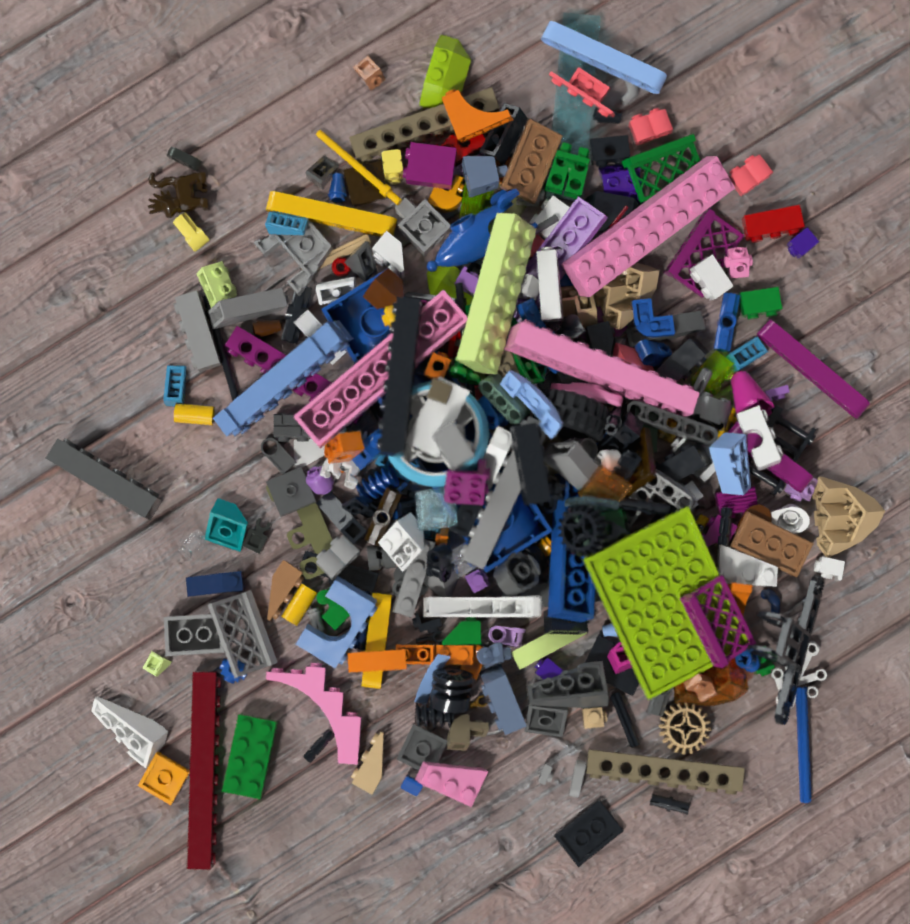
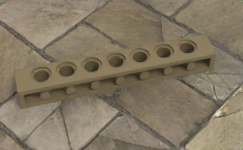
M492 87L464 97L472 107L481 105L484 108L482 110L484 112L494 113L500 110ZM442 104L350 136L349 140L356 160L366 163L371 161L372 157L378 155L382 157L383 151L404 150L411 142L423 143L432 136L433 138H438L444 135V132L455 131L446 108ZM445 117L448 119V122L440 124L438 119ZM427 123L430 125V128L422 130L420 126ZM409 129L413 133L411 136L406 137L402 132ZM387 136L395 138L391 143H387L384 139ZM369 142L377 144L374 149L367 148Z
M588 749L585 772L590 774V778L601 779V775L609 776V780L614 781L628 778V782L640 783V780H646L649 785L659 786V782L667 783V787L678 788L680 784L686 785V789L698 790V787H706L705 791L717 792V789H723L726 794L737 795V791L742 792L745 768ZM604 760H609L612 764L608 771H604L601 768ZM625 762L631 765L628 773L621 771V765ZM649 765V774L642 775L640 773L641 766ZM662 767H668L669 775L665 778L659 774ZM682 769H686L689 773L685 780L679 778V772ZM705 771L708 774V778L705 782H700L698 775ZM720 774L727 776L726 783H718V776Z

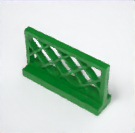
M694 134L622 161L624 168H628L640 203L656 194L654 193L655 190L658 192L662 190L657 187L660 178L668 182L667 185L673 182L676 172L681 175L685 173L678 169L680 160L688 164L686 171L700 162L694 145L696 141ZM687 148L690 149L692 154L690 160L682 157L684 150ZM669 155L677 158L674 166L666 163ZM653 161L661 164L659 172L650 169ZM640 167L645 170L642 179L636 175L634 168ZM664 167L673 170L670 178L662 175ZM648 172L657 176L654 184L645 181ZM644 184L652 188L650 195L644 197L642 191Z

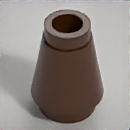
M257 320L252 322L255 337L263 338L281 331L279 320Z

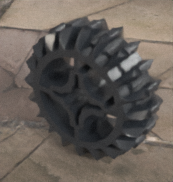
M584 503L582 505L575 504L574 507L567 508V512L562 513L564 518L558 520L562 526H558L557 529L561 530V534L558 537L563 538L560 544H566L565 550H571L572 555L578 554L579 557H588L591 554L598 553L599 549L604 547L602 542L608 541L605 535L609 533V531L605 530V527L609 524L603 522L606 516H600L601 510H595V506H589L587 503ZM579 515H583L579 522H574ZM588 538H592L591 542L587 546L583 545L584 541H587Z

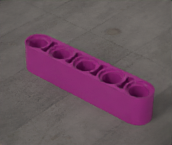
M738 421L728 433L743 434ZM757 433L746 435L747 451L751 457L752 449L761 446L763 443L761 436ZM782 453L783 456L780 457L781 462L767 469L793 489L802 493L813 479V476Z

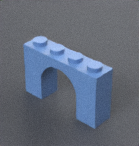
M339 576L336 577L329 588L326 597L348 611L351 617V628L341 636H329L307 624L296 642L297 646L334 668L338 664L342 665L348 656L345 652L348 648L352 649L358 640L355 636L358 632L362 633L368 624L365 620L368 616L372 617L378 608L375 606L377 599Z

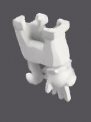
M345 427L340 433H347V428ZM367 431L363 435L361 434L362 441L367 438ZM361 452V455L366 458L365 452ZM326 459L320 471V476L328 479L331 476L330 472H332L339 479L341 471L346 472L344 486L354 489L358 484L356 476L360 471L352 460L329 464L328 459Z

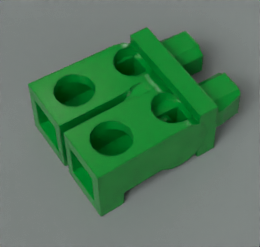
M563 142L556 152L545 191L562 195L566 176H569L564 196L573 199L581 198L590 161L589 149L579 147L578 155L570 154L572 145Z

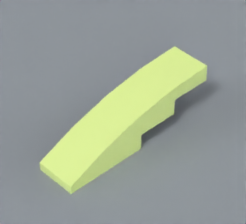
M587 632L581 635L544 634L512 651L511 654L519 669H522L586 635Z

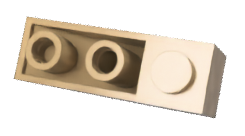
M382 731L380 734L375 733L370 742L373 745L370 752L365 751L361 758V761H363L361 768L356 767L351 776L354 779L352 784L371 795L383 774L384 732Z

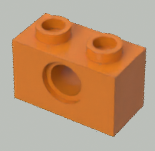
M360 431L339 433L324 445V454L329 464L351 461L364 450Z

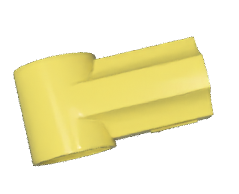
M186 212L179 215L173 222L194 252L210 241Z

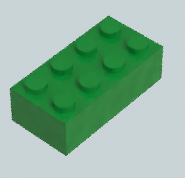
M238 714L222 792L262 799L278 721Z

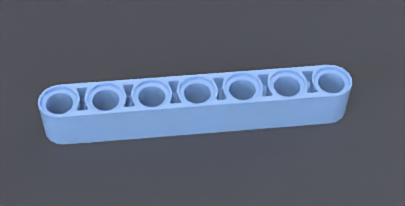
M549 21L541 37L545 44L653 94L660 93L667 78L663 71L554 21Z

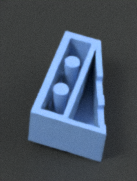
M723 433L709 447L721 491L724 494L744 495L751 488L746 434Z

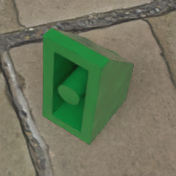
M465 617V621H461L442 641V645L481 644V621H477L476 617Z

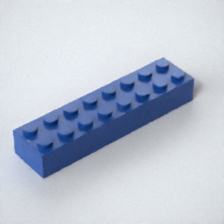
M557 473L554 476L559 479L560 484L566 485V489L563 491L564 501L558 500L557 508L552 515L548 617L585 622L594 619L595 585L583 561L585 556L572 555L571 550H565L566 544H560L563 538L558 537L561 534V530L557 529V527L562 526L558 520L564 518L562 513L567 512V508L574 507L575 504L582 505L587 503L589 506H595V510H597L598 503H592Z

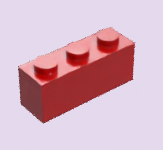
M800 205L744 215L741 219L746 241L751 240L752 243L763 241V238L766 237L777 239L782 237L781 234L786 233L789 236L797 235L805 227Z

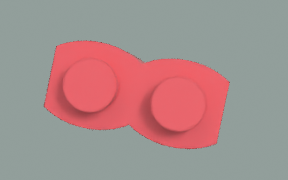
M660 108L651 110L649 115L645 116L638 114L632 117V120L629 122V128L636 146L672 134L673 131L666 109L660 110Z
M760 154L756 157L754 155L750 156L744 161V166L741 168L736 166L729 172V178L741 197L773 173Z

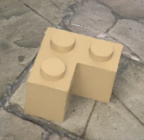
M574 285L561 287L563 317L576 314L584 328L598 324L594 296H580Z

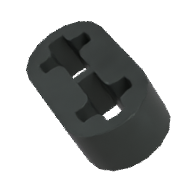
M172 146L166 155L170 159L195 171H199L203 163L196 157Z

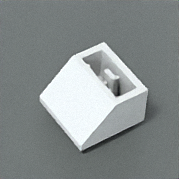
M386 231L372 248L374 261L380 266L385 265L403 279L405 273L402 243Z
M412 513L397 520L378 542L402 572L424 550L423 526Z

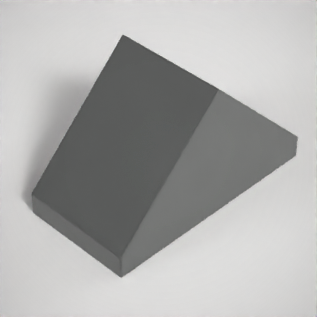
M324 155L306 171L307 179L323 190L332 178V175L339 168V165Z
M366 241L354 250L344 262L365 282L377 271L369 242Z

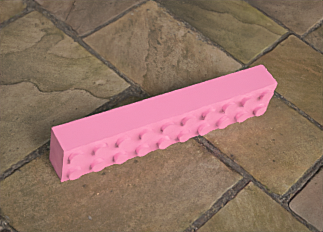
M706 156L564 261L561 266L579 295L584 297L592 296L734 190L735 187L718 157Z
M444 290L422 308L415 368L466 326L468 317ZM393 334L389 335L293 416L320 449L386 394V391L383 390L384 380H388L386 361L390 360L391 354L388 353V342L392 341Z
M529 321L520 322L511 327L504 348L507 351L585 382L601 385L605 390L618 393L633 401H639L683 417L693 415L699 392L694 391L692 386L679 385L672 378L664 379L659 377L657 372L644 371L637 364L629 365L624 363L622 358L609 357L602 350L596 349L594 351L589 349L587 344L581 342L574 343L567 336L552 334L553 331L547 328L539 329L534 327L535 324Z

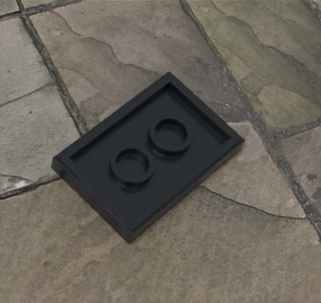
M598 635L584 663L603 661L606 683L633 696L639 685L633 668L615 674L608 659V654L617 644Z
M598 800L554 835V837L574 863L580 867L624 830L603 803Z

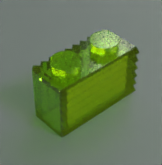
M465 182L459 219L468 214L476 215L487 209L485 201L490 199L491 191L469 198Z

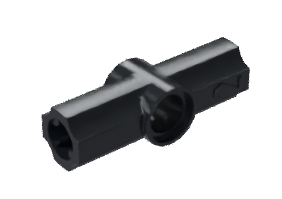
M306 287L300 296L294 291L292 302L289 304L286 312V323L281 338L283 341L298 344L301 330L293 322L308 310L307 307L312 294V288Z

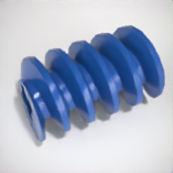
M388 466L387 471L382 467L381 475L377 471L374 472L376 478L368 475L369 482L364 478L361 479L363 485L361 486L359 483L356 485L359 496L373 500V498H379L380 494L384 495L387 486L398 487L399 480L393 469Z

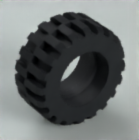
M557 389L542 391L561 418L563 425L557 432L561 436L560 438H591L596 443L603 439L607 424L606 420L610 415L607 406L593 398H588L575 392ZM533 413V417H532V418H534V419L540 421V420L536 417V415Z

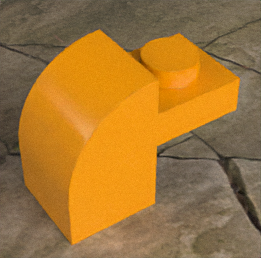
M455 176L452 189L449 192L442 188H433L427 202L438 212L449 213L456 210L462 204V197L457 194L461 195L465 187L463 177Z

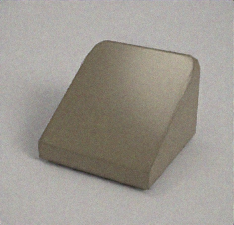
M433 378L427 399L446 405L453 386Z

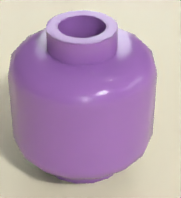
M322 466L312 467L306 476V483L315 494L324 495L329 493L333 489V476L331 475L327 479L320 476Z

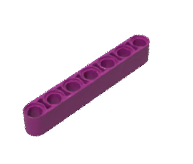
M769 319L758 331L757 336L852 417L858 419L870 405V402L774 321Z

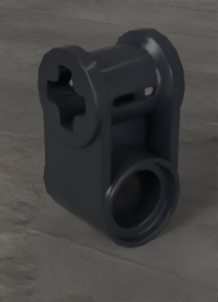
M442 542L427 552L426 575L437 577L444 583L449 580L452 573V549L448 544Z

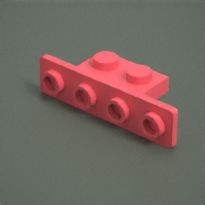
M579 67L569 82L552 71L549 73L552 78L551 82L558 87L563 85L568 88L567 92L572 96L576 97L579 95L583 98V103L589 107L596 106L599 108L598 112L603 116H615L612 110L601 104L610 90V87Z

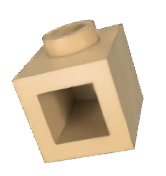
M602 707L581 708L583 728L604 727V722H607L606 710L603 711Z

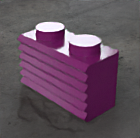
M751 487L744 495L715 493L717 511L720 516H722L721 509L723 507L732 508V516L730 518H735V514L742 513L743 515L749 507L758 504L755 487Z

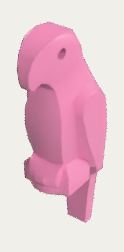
M576 382L571 384L551 383L550 387L551 390L575 392L588 398H593L603 404L608 403L617 407H621L623 397L620 394L609 392L603 386L597 384Z

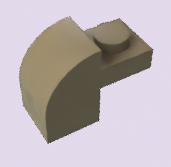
M469 714L459 716L454 720L448 732L447 750L467 751L470 745V736L485 737L489 731V723L481 720L470 722Z

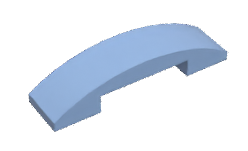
M509 370L500 385L512 398L518 396L541 421L538 426L551 439L554 438L563 425L558 412L535 385L520 374Z

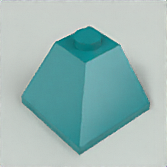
M217 498L210 511L204 540L241 552L248 522L236 504Z

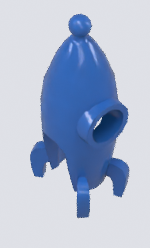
M516 188L508 192L501 190L491 197V207L476 215L468 214L451 224L452 232L441 245L436 260L427 263V269L430 272H434L438 266L455 267L470 264L483 258L491 236L488 231L489 222L496 217L497 213H503L514 205L511 200L520 195L519 191ZM536 222L530 224V225H532L534 228H536V229L538 228V225L536 224Z

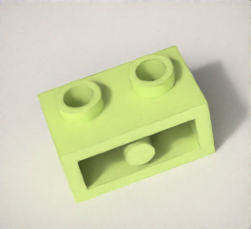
M223 261L204 266L197 272L198 279L211 308L221 300L237 296L236 287L231 283L229 271L224 266Z

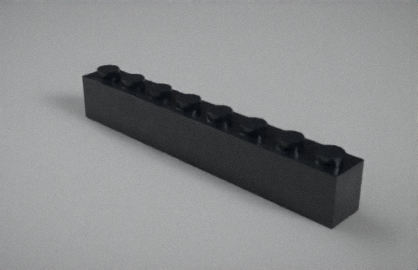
M397 297L396 303H393L392 314L395 315L394 322L390 324V333L393 336L392 341L388 342V353L391 354L390 360L386 361L388 380H384L383 390L386 391V398L382 399L381 410L384 411V416L380 418L379 430H382L381 438L377 440V450H380L382 456L406 457L422 312V301L420 298Z

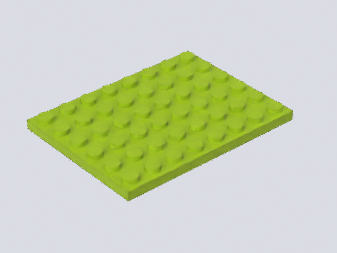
M686 506L599 550L598 553L591 554L583 559L648 700L713 667L680 600L685 594H691L719 576L689 507ZM718 582L714 585L713 593L720 595L722 587ZM701 593L696 596L699 603L705 605L707 594ZM712 596L709 607L717 609L719 597ZM724 599L721 610L729 612L730 603ZM708 609L706 616L708 621L713 622L716 611ZM720 613L718 624L725 626L728 615ZM732 616L730 627L737 629L739 621L737 617ZM716 627L715 635L717 638L722 639L724 628ZM729 630L726 641L733 643L736 632ZM741 633L738 644L743 646L749 641L746 635ZM725 643L723 651L726 656L731 653L733 645Z

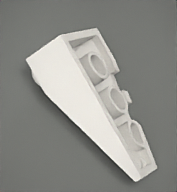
M100 697L94 699L91 710L107 729H112L117 736L115 739L119 743L123 742L129 749L127 753L144 768H147L156 752H159L165 744L168 731L150 718Z

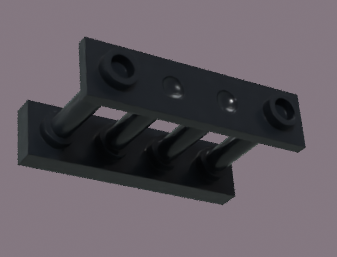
M776 405L770 416H768L767 426L771 428L774 424H780L803 439L798 449L776 435V438L773 439L776 445L794 455L792 460L797 462L806 445H811L814 441L816 429L811 428L807 433L783 418L781 414L783 408ZM748 455L750 473L773 487L771 495L774 496L777 492L780 494L786 486L784 481L780 478L777 481L761 470L758 471L751 462L753 458Z

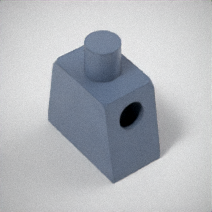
M464 156L462 169L469 198L497 189L499 178L505 177L508 169L507 165L496 167L493 156Z

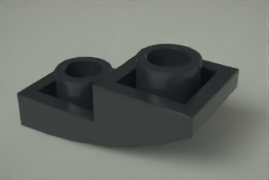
M356 496L342 504V508L353 516L361 514L368 519L375 514L380 503L367 497Z

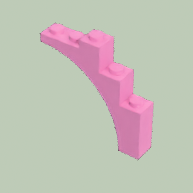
M311 663V667L306 666L305 674H302V670L291 669V673H283V669L272 668L271 672H266V680L278 681L293 686L308 695L319 705L327 716L335 734L338 747V763L358 765L362 717H359L358 713L346 712V716L343 715L344 692H340V688L328 687V691H325L326 668L322 667V663Z

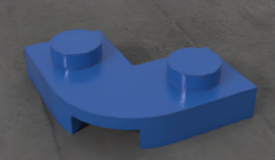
M651 298L632 300L634 324L641 334L652 338L675 335L673 315L653 317Z

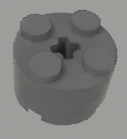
M703 392L696 402L693 415H689L688 418H693L694 421L712 427H720L719 431H724L732 410L730 406L731 401L724 398L719 400L713 398L711 393Z
M514 552L507 560L499 564L494 571V578L507 597L522 596L539 582L540 567L531 555L522 554L523 552Z

